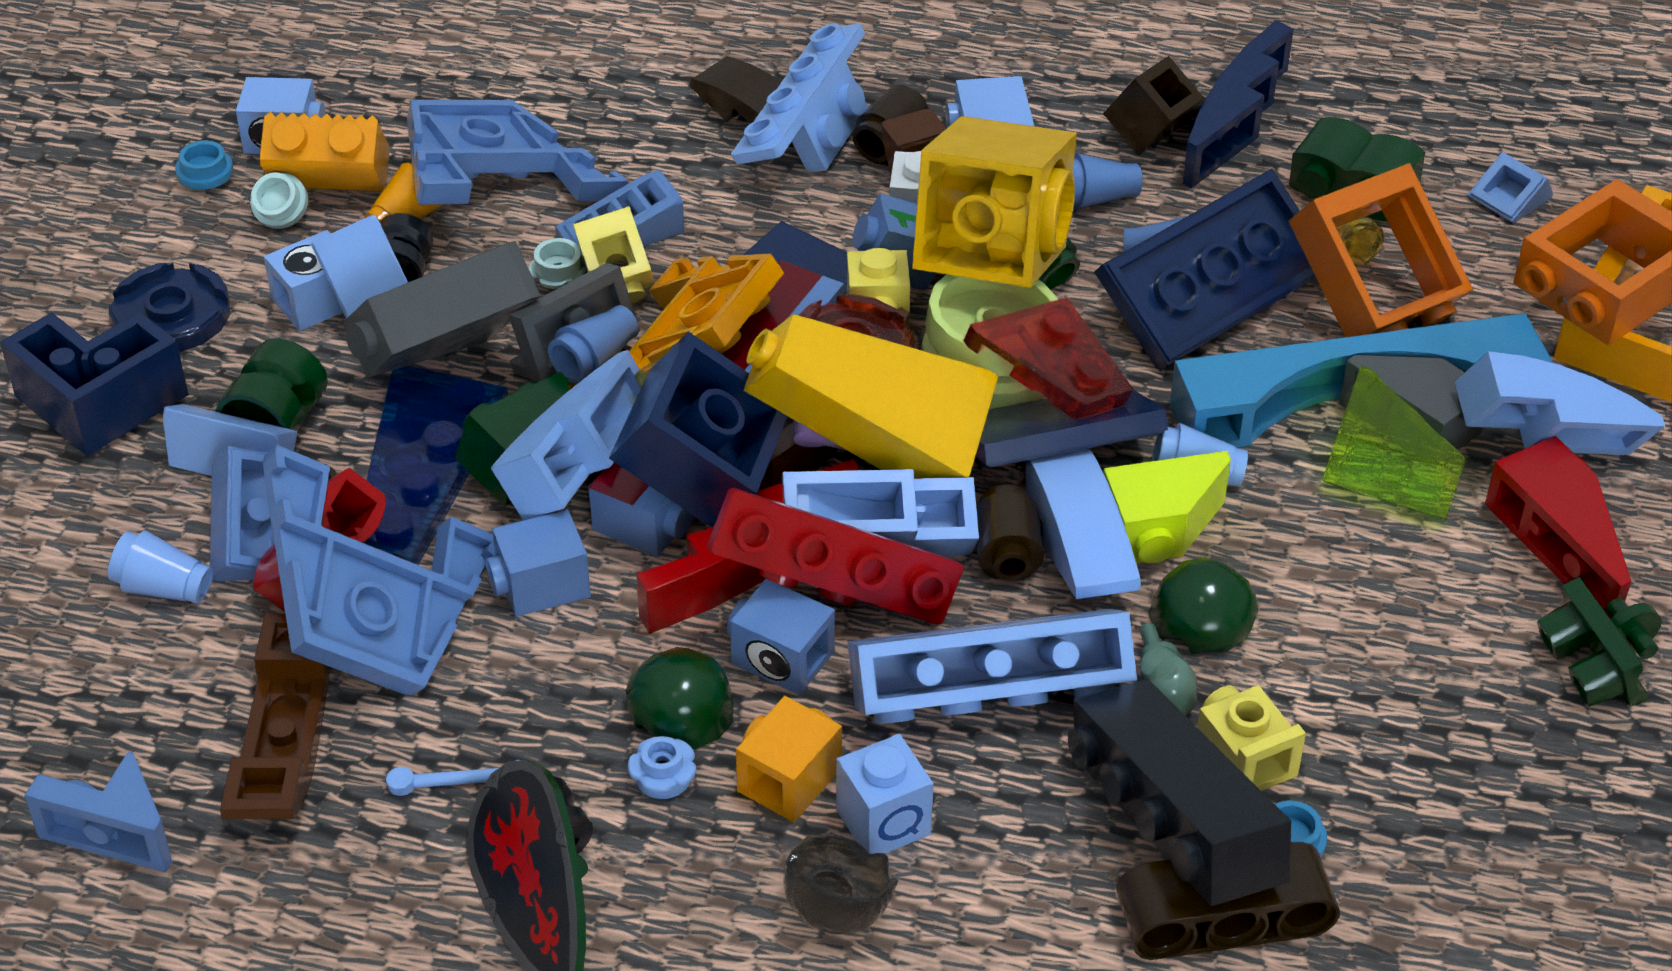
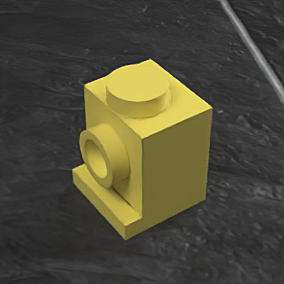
M628 206L573 224L587 271L590 272L605 263L624 262L627 266L621 267V271L631 303H637L642 300L646 295L644 289L652 287L654 281L630 207Z
M1228 685L1217 689L1208 696L1203 707L1200 708L1197 728L1261 791L1298 776L1306 732L1299 724L1291 726L1259 685L1239 692L1236 687Z

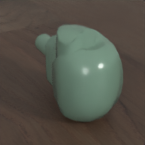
M1145 623L1139 629L1145 646L1140 652L1141 680L1149 679L1187 716L1195 708L1197 702L1196 675L1187 661L1179 654L1177 647L1170 642L1160 641L1156 626L1153 623Z

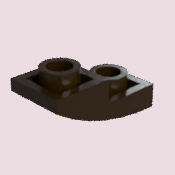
M726 56L692 78L689 87L726 122L740 114L751 124L766 105L767 97L778 88L782 81L754 65Z

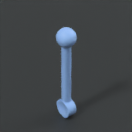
M397 767L387 774L386 782L388 790L392 794L403 796L411 793L414 788L485 783L491 773L498 768L413 774L406 767Z

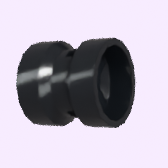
M394 213L385 216L379 222L407 281L411 282L423 277L426 269L425 262L428 260L434 242L431 229L420 218L410 214Z

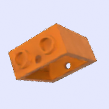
M1410 163L1314 199L1288 221L1345 337L1409 329L1408 324L1420 319L1424 327L1433 326L1455 315L1457 310L1454 303L1473 291ZM1380 210L1383 211L1425 295L1423 298L1379 315L1336 229L1339 226Z
M1615 179L1524 237L1513 284L1609 346L1672 303V212L1619 179ZM1595 239H1599L1644 269L1620 285H1617L1573 257L1572 254ZM1563 297L1567 299L1568 304L1564 302Z

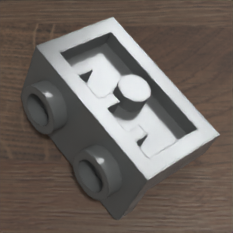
M605 263L508 314L521 351L520 355L510 360L513 373L535 382L556 374L557 371L549 358L548 346L555 339V334L561 327L607 312L617 305L625 306L635 316L621 268Z

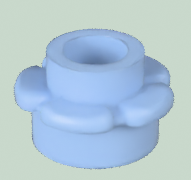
M665 736L649 738L639 744L637 747L638 753L632 754L628 760V773L630 777L636 781L638 788L644 794L656 799H668L678 796L687 789L696 774V765L692 762L695 758V753L686 742L680 739ZM659 761H667V763H662V764L657 763V762H659Z

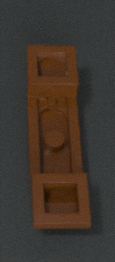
M265 613L254 658L258 680L240 757L231 758L220 806L222 819H294L304 803L316 764L328 692L330 667L292 653L286 614Z

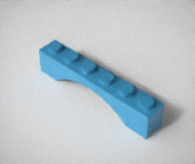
M1523 313L1175 360L1170 405L1178 423L1236 447L1251 445L1268 428L1292 413L1320 402L1339 399L1347 360L1354 355L1443 358L1463 372H1466L1488 351L1522 355L1551 363L1553 361L1527 314Z

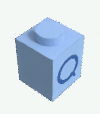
M897 734L837 758L836 810L867 859L870 860L931 835L934 783L901 734Z

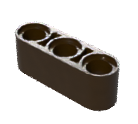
M1291 842L1289 883L1214 906H1210L1188 881L1184 882L1178 877L1169 860L1137 865L1126 871L1116 884L1117 895L1134 951L1139 957L1147 960L1315 937L1327 932L1337 923L1340 917V909L1319 852L1313 845L1305 842Z

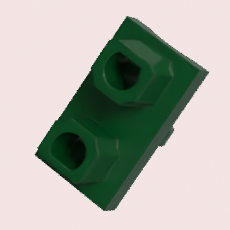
M1580 577L1562 585L1565 604L1539 619L1537 625L1542 641L1556 660L1585 646L1592 652L1593 655L1568 667L1571 681L1588 707L1622 694L1630 707L1648 700V692L1638 680L1643 671L1642 662L1634 651L1638 653L1641 659L1651 658L1657 653L1658 646L1653 641V638L1661 628L1662 619L1650 604L1638 603L1628 606L1622 598L1612 600L1606 607V611L1611 616L1610 619Z

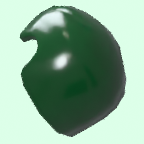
M1203 557L1183 561L1162 579L1148 613L1151 622L1156 626L1159 638L1164 640L1169 636L1178 637L1186 643L1190 653L1199 654L1204 650L1229 651L1247 639L1258 613L1256 594L1246 578L1227 564Z
M675 647L656 653L647 658L632 673L628 680L625 692L627 696L626 705L636 728L645 727L652 737L665 736L680 739L686 742L692 749H697L719 739L733 722L734 702L726 673L714 658L705 653L683 647Z

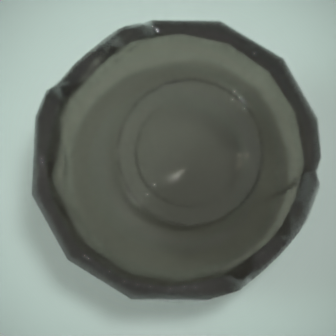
M833 832L807 836L790 852L783 871L784 891L792 909L807 926L830 934L861 932L877 922L887 908L898 883L897 879H890L889 861L885 853L869 854L867 849L857 841Z

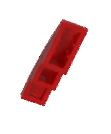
M852 459L819 471H857L859 466ZM782 483L757 491L756 495L783 503ZM711 527L687 535V557L636 574L639 617L648 633L651 634L711 610L762 583L766 578L759 574L760 569L714 555L709 551L707 543L714 528Z

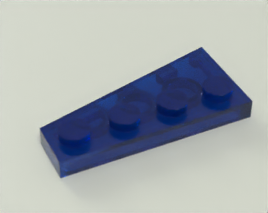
M412 366L392 370L366 479L386 495V505L378 528L363 542L364 544L414 564H420L437 533V527L444 521L470 474L455 459L463 434V422L467 415L478 405L486 402L492 404L507 397V387Z

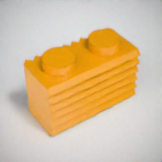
M270 111L264 116L260 167L265 171V175L274 172L291 174L298 178L305 188L383 191L387 182L390 146L378 120L373 115L367 120L362 115L354 119L350 114L344 119L339 114L333 119L328 114L320 118L316 113L310 118L305 113L300 117H297L294 113L286 117L283 112L275 117Z

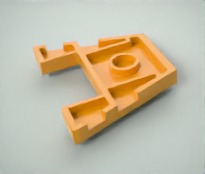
M772 254L731 255L726 260L728 265L719 266L713 256L701 257L697 261L699 265L697 267L693 266L688 257L675 259L649 289L659 306L665 309L629 351L643 377L646 379L649 370L688 331L720 354L735 345L741 337L739 329L749 317L758 313L769 303L771 297L768 293L784 274ZM570 382V384L568 385V391L578 383Z

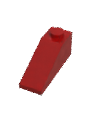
M1556 436L1495 461L1485 505L1563 584L1580 577L1611 619V616L1606 611V607L1612 600L1622 598L1626 601L1631 578L1597 475L1582 458L1576 456Z

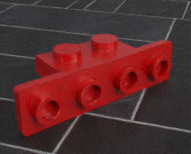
M737 488L728 490L707 543L708 550L714 555L760 569L759 574L777 584L796 588L800 581L818 587L817 593L844 605L853 606L857 599L937 625L944 621L964 571L963 565L954 559Z

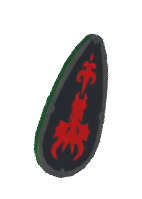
M529 760L508 761L491 773L477 795L469 819L467 851L471 874L485 908L505 944L524 971H584L586 912L581 879L587 874L588 865L582 856L577 854L573 829L562 790L551 771L537 762Z

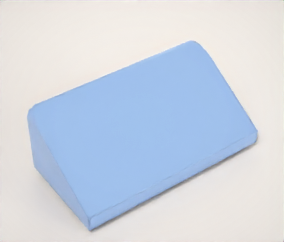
M374 214L310 243L346 319L368 298L408 283L381 224Z
M185 404L164 407L163 424L168 463L172 467L212 476L213 462L228 446L269 452L276 445L292 451L295 448L297 431Z

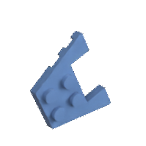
M410 100L407 126L416 199L420 205L468 204L473 185L470 179L476 178L479 173H502L513 178H525L530 175V172H553L577 202L599 201L628 183L626 178L616 171L610 172L609 177L595 169L596 157L583 148H565L557 142L559 136L557 130L513 100Z
M276 445L264 455L263 471L291 652L407 696L415 695L425 688L458 626L455 623L466 601L475 594L482 580L479 576L486 565V558L495 556L493 534L450 517L437 527L432 570H429L324 528L321 525L330 466Z

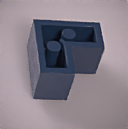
M140 311L89 341L52 312L0 341L15 397L86 456L164 410L165 406H171L189 395L177 340Z

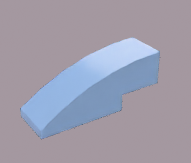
M628 350L617 353L559 398L492 465L493 473L522 520L564 509L589 474L610 468L614 463L609 459V456L645 381Z
M1488 351L1454 382L1466 426L1519 429L1524 448L1556 436L1573 453L1626 455L1634 452L1665 427L1661 414L1634 397L1594 377L1559 364L1527 356Z
M1090 448L1026 460V492L1035 502L1038 516L1042 521L1044 547L1074 597L1082 599L1141 590L1140 575L1119 509L1109 484Z
M913 469L782 473L783 504L942 556L971 555L979 540L974 477L914 479Z

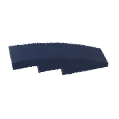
M1277 20L1274 21L1248 43L1221 73L1200 107L1188 139L1183 177L1184 185L1192 189L1259 137L1262 112L1274 102L1277 78L1288 71L1294 28Z

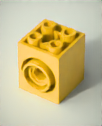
M966 116L959 117L921 150L912 269L1031 288L1066 248L1075 197L1073 169L1077 132Z

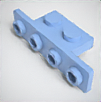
M832 23L819 28L811 35V41L800 57L789 66L788 74L778 88L767 97V103L754 122L745 128L744 136L731 153L736 164L778 158L783 155L792 142L807 172L814 173L828 169L854 130L858 117L868 108L861 86L856 83L846 62L865 35L860 23L841 27L837 23Z

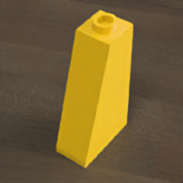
M792 314L772 331L764 329L754 340L746 359L747 363L752 365L743 391L881 470L913 469L914 479L969 478L999 375L989 369Z

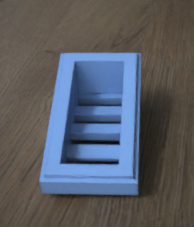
M656 170L637 178L555 226L556 236L569 239L578 245L573 224L629 206L644 247L684 233L683 201L660 170Z

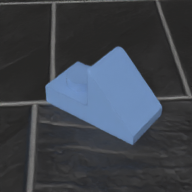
M129 751L125 755L103 791L97 790L80 780L64 781L38 774L24 795L38 838L162 872H167L173 862L161 818L133 752Z

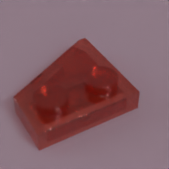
M1067 297L970 324L963 340L966 346L977 354L986 346L1013 364L1014 367L1009 376L1028 389L1044 394L1052 405L1074 420L1123 406L1127 403L1134 390Z

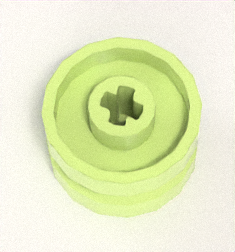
M946 274L934 285L930 296L925 322L926 332L921 350L989 369L999 375L989 409L1040 400L1047 391L1063 312L1057 296L1040 280H1037L1031 288Z

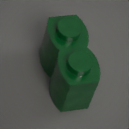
M1337 117L1320 118L1292 155L1289 186L1307 197L1317 199L1408 163L1411 164L1419 182H1421L1425 151L1411 141L1395 135H1372L1362 126L1346 119ZM1382 210L1367 215V217L1378 221H1387Z

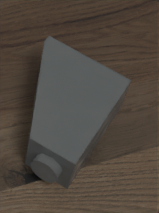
M513 241L368 298L343 322L346 330L348 347L351 353L359 359L368 378L487 342L511 322L508 314L537 300L541 295L516 241Z

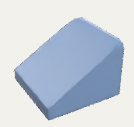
M1502 152L1467 196L1514 224L1548 201L1553 196V192L1547 177Z

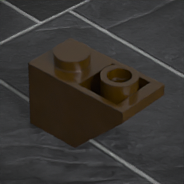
M1168 56L1137 76L1103 114L1139 156L1198 115L1205 98Z

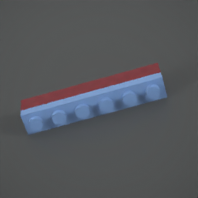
M781 260L778 264L784 274L768 293L771 297L769 303L758 313L746 320L739 329L741 337L738 342L721 354L750 373L752 365L747 363V355L754 340L764 329L772 331L792 314L816 320L828 314L848 312L844 310V283ZM615 462L610 468L604 469L588 487L592 529L656 557H659L673 538H682L693 520L694 515Z

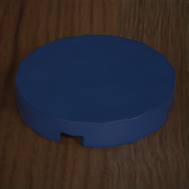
M173 262L157 263L137 270L118 284L113 292L114 301L111 305L109 304L111 326L114 327L140 311L177 340L179 352H183L206 343L222 330L230 317L228 289L219 274L203 265L189 263V270L184 268L175 269Z

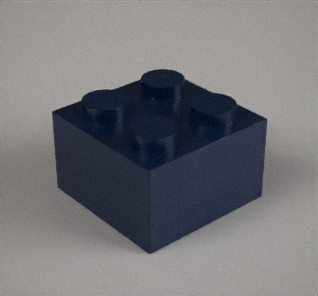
M688 331L649 370L609 459L708 526L714 527L729 489L737 488L755 495L757 494L788 416L743 391L749 373Z

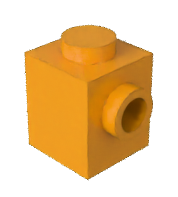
M784 696L766 716L759 715L751 722L744 734L742 743L736 748L737 792L795 823L836 776L837 758L842 756V725L834 722L823 711L816 708H808Z

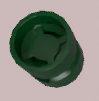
M280 338L267 339L258 345L243 366L240 376L234 379L219 400L215 412L295 430L298 433L305 417L310 415L328 385L326 370L319 359L301 345Z

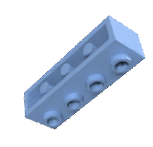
M1115 609L847 641L855 709L865 715L873 714L874 723L876 724L915 719L914 709L941 706L942 715L966 714L981 711V700L1007 697L1008 706H1029L1049 702L1048 692L1074 689L1075 698L1115 688L1114 683L1137 681L1130 613Z

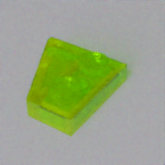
M1361 365L1322 480L1324 483L1447 521L1467 461L1456 448L1426 423L1419 413L1389 388L1371 368Z

